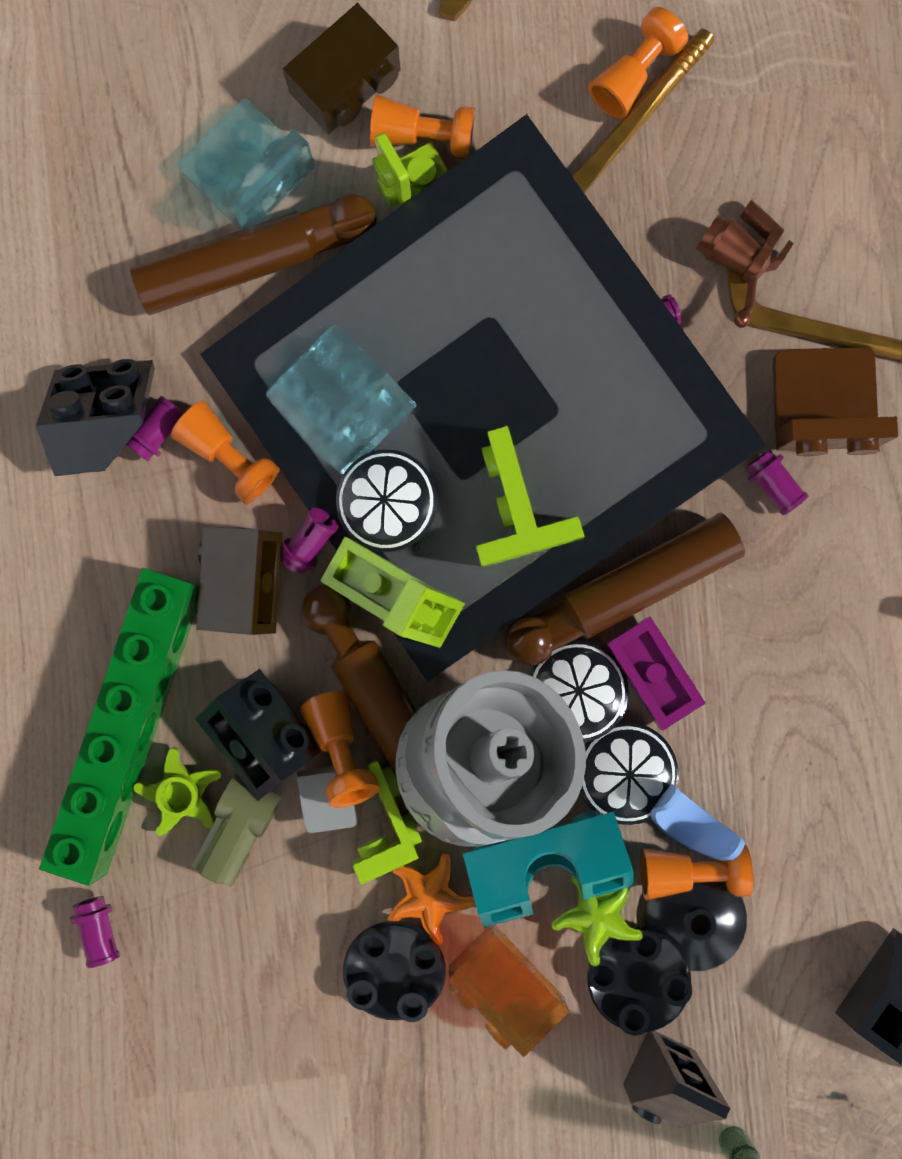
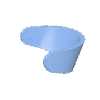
M672 784L650 812L652 821L660 831L677 844L698 855L714 860L728 861L735 859L744 848L745 840L699 807Z

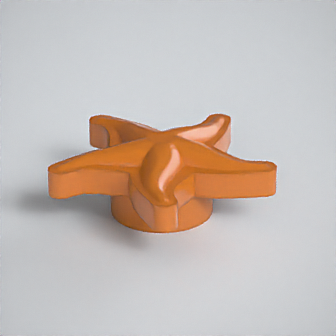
M443 852L439 864L427 873H422L407 865L393 870L394 874L402 878L407 894L399 900L388 916V921H399L401 918L406 917L420 918L424 929L438 945L443 942L440 924L444 914L464 910L475 905L472 894L461 895L448 885L451 856L448 852Z

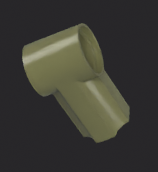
M235 774L217 804L214 812L217 818L192 867L202 877L216 884L220 883L231 887L236 878H238L257 837L261 838L269 826L282 797L270 791L258 801L238 774Z

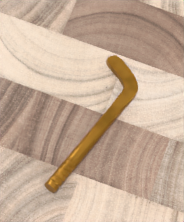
M701 28L686 47L683 48L628 112L627 116L620 121L595 152L572 175L584 194L681 82L685 74L694 67L701 56L706 53V50L712 46L715 40L708 30Z
M727 268L729 297L736 315L739 310H743L745 307L748 282L742 279L743 274ZM755 299L754 309L750 314L751 320L748 324L750 327L789 334L844 348H869L875 355L902 361V340L771 309L758 304Z

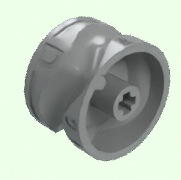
M506 670L481 674L427 702L407 722L400 736L396 752V777L399 791L414 819L430 834L442 841L466 847H479L536 835L553 827L567 815L576 802L583 785L586 769V754L582 732L574 713L564 699L549 685L539 679L521 672Z

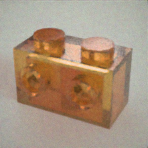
M496 925L487 927L449 965V980L452 982L449 990L454 998L468 1011L476 1007L489 1021L485 1027L493 1039L505 1050L512 1045L523 1058L569 1013L565 996Z

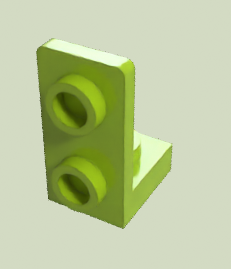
M385 132L375 137L377 156L372 159V162L379 176L376 179V184L388 207L396 204L399 208L448 172L432 142L399 158Z
M376 760L366 763V767L377 778L380 787L378 795L397 839L388 842L384 835L357 847L359 856L350 861L360 885L419 859L414 845L422 842L410 813L401 817L394 801V797L401 795L391 767L388 766L381 769Z

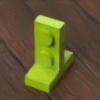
M508 426L488 431L491 445L482 448L484 460L490 478L500 475L505 496L496 498L504 528L514 525L517 534L476 546L481 566H491L584 539L585 536L579 516L537 528Z
M344 537L320 582L384 620L383 626L397 635L439 648L442 646L465 605L464 602L454 596L430 586L348 537Z

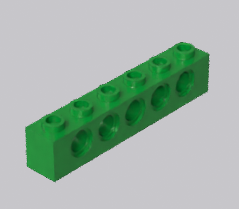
M141 569L38 870L86 886H90L108 874L135 794L133 787L140 780L196 615L194 602L199 591V585L153 570Z

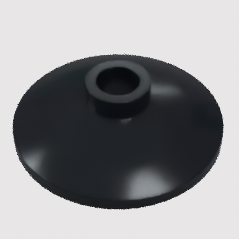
M725 882L693 883L691 891L648 900L645 906L644 923L645 927L662 932L679 946L687 959L690 971H705L722 965L739 949L746 932L747 914L742 897L732 895L728 891ZM699 914L706 915L708 919L706 928L702 931H693L691 929L692 919Z

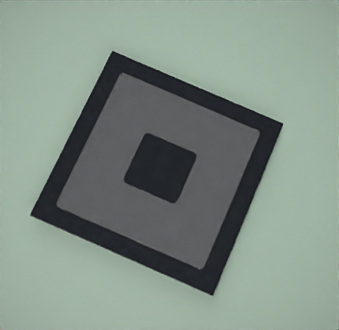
M527 114L200 353L308 511L312 508H319L329 513L331 517L325 525H328L333 519L337 521L338 529L329 538L336 551L344 537L352 539L340 523L336 510V493L341 477L355 460L377 450H397L411 455L426 467L435 483L439 504L431 527L419 541L408 548L393 552L371 551L430 586L446 592L465 603L440 648L394 633L427 682L766 446ZM508 426L537 528L579 516L585 537L584 539L482 567L476 546L517 534L514 525L504 528L496 498L505 496L500 475L490 478L482 452L483 447L491 445L487 432Z

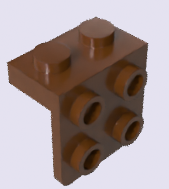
M871 349L781 350L774 356L773 385L776 451L796 450V456L808 457L828 454V449H847L848 455H869L880 452L881 445L898 438L897 416L878 417L875 354Z

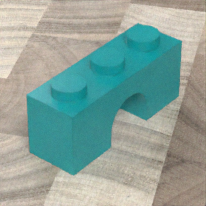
M599 811L585 812L574 817L570 824L553 829L551 827L536 835L473 847V851L463 853L477 912L483 928L533 915L529 898V886L533 877L538 872L549 867H559L569 871L579 884L583 900L633 886V868L614 811L606 814H601Z

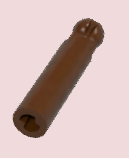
M356 193L344 194L331 203L301 213L294 211L131 267L130 273L138 297L145 311L150 316L314 259L316 254L351 243L375 226L377 217L372 202L365 196Z
M720 512L564 594L563 602L537 616L529 615L517 619L509 626L505 637V645L513 660L519 664L528 666L541 664L552 655L554 650L581 636L589 639L744 557L745 549L742 540L730 519Z
M321 585L310 591L303 600L301 613L304 623L313 632L327 635L337 652L331 668L396 776V752L399 739L407 722L415 714L416 709L376 642L360 641L349 624L352 611L350 600L327 585Z

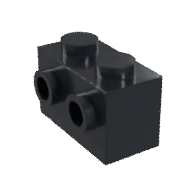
M260 669L216 697L195 718L258 801L322 751L309 728L298 719L282 698L278 688L267 679Z

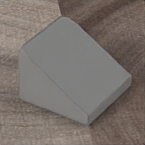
M334 766L297 771L303 819L308 833L351 828L357 824L356 805L346 808H332L328 803L326 788L328 783L337 776Z

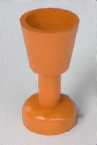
M653 7L643 18L641 31L645 40L632 56H621L588 84V92L592 100L603 112L613 118L624 119L647 80L646 69L658 54L674 56L688 43L689 36L682 21L665 8Z
M375 95L371 113L370 145L371 147L376 146L375 137L383 132L387 135L392 146L416 144L418 137L449 141L452 155L458 159H466L470 156L475 108L460 107L455 111L453 121L421 117L419 108Z
M200 401L190 407L172 429L171 438L209 462L218 459L239 478L235 484V495L245 505H249L257 500L273 483L280 471V468L267 458L251 463L231 445L233 436L205 401Z
M331 691L322 693L306 701L300 707V713L319 748L324 752L330 753L337 775L328 783L326 788L329 805L332 808H346L360 804L375 796L380 789L376 776L370 770L356 768L349 747L354 741V731L349 697L346 692Z
M746 844L735 859L728 861L691 862L688 854L641 848L640 850L641 886L646 901L691 891L693 883L725 882L728 891L736 897H750L752 895L754 882L753 866Z

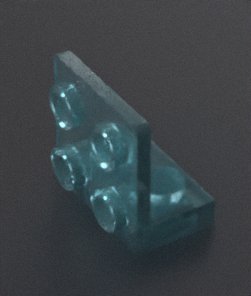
M246 98L242 99L177 163L180 172L239 230L259 224L316 168L309 143L295 129L285 136Z
M337 324L332 325L319 337L303 356L266 392L268 400L307 444L342 475L358 458L370 453L417 406L402 388Z

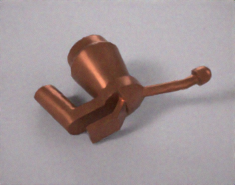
M752 199L740 217L765 239L762 246L734 218H725L718 213L696 247L698 251L704 254L707 261L743 274L742 279L748 282L745 307L743 310H739L734 318V323L739 328L747 326L751 320L750 314L754 309L757 279L764 272L776 270L794 244L789 240L778 257L771 258V252L785 229Z

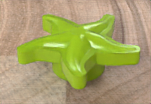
M171 748L167 753L165 761L164 779L152 784L139 781L133 787L137 794L156 803L161 811L162 820L156 829V834L158 836L165 835L183 816L197 818L201 820L205 828H212L216 819L203 794L211 782L217 781L223 776V771L221 769H207L190 773L180 761L179 748Z
M574 876L571 877V881L578 888V907L569 910L554 920L552 928L555 931L571 928L583 933L584 945L591 965L598 966L600 964L599 952L610 937L626 941H640L643 938L642 932L630 928L620 914L625 906L631 887L583 900L576 878Z

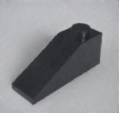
M657 1031L646 1033L623 1083L629 1101L633 1104L632 1109L639 1116L652 1123L660 1124L663 1119L678 1127L725 1120L731 1108L697 1052Z

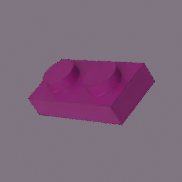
M651 616L605 643L659 730L667 729L706 704Z

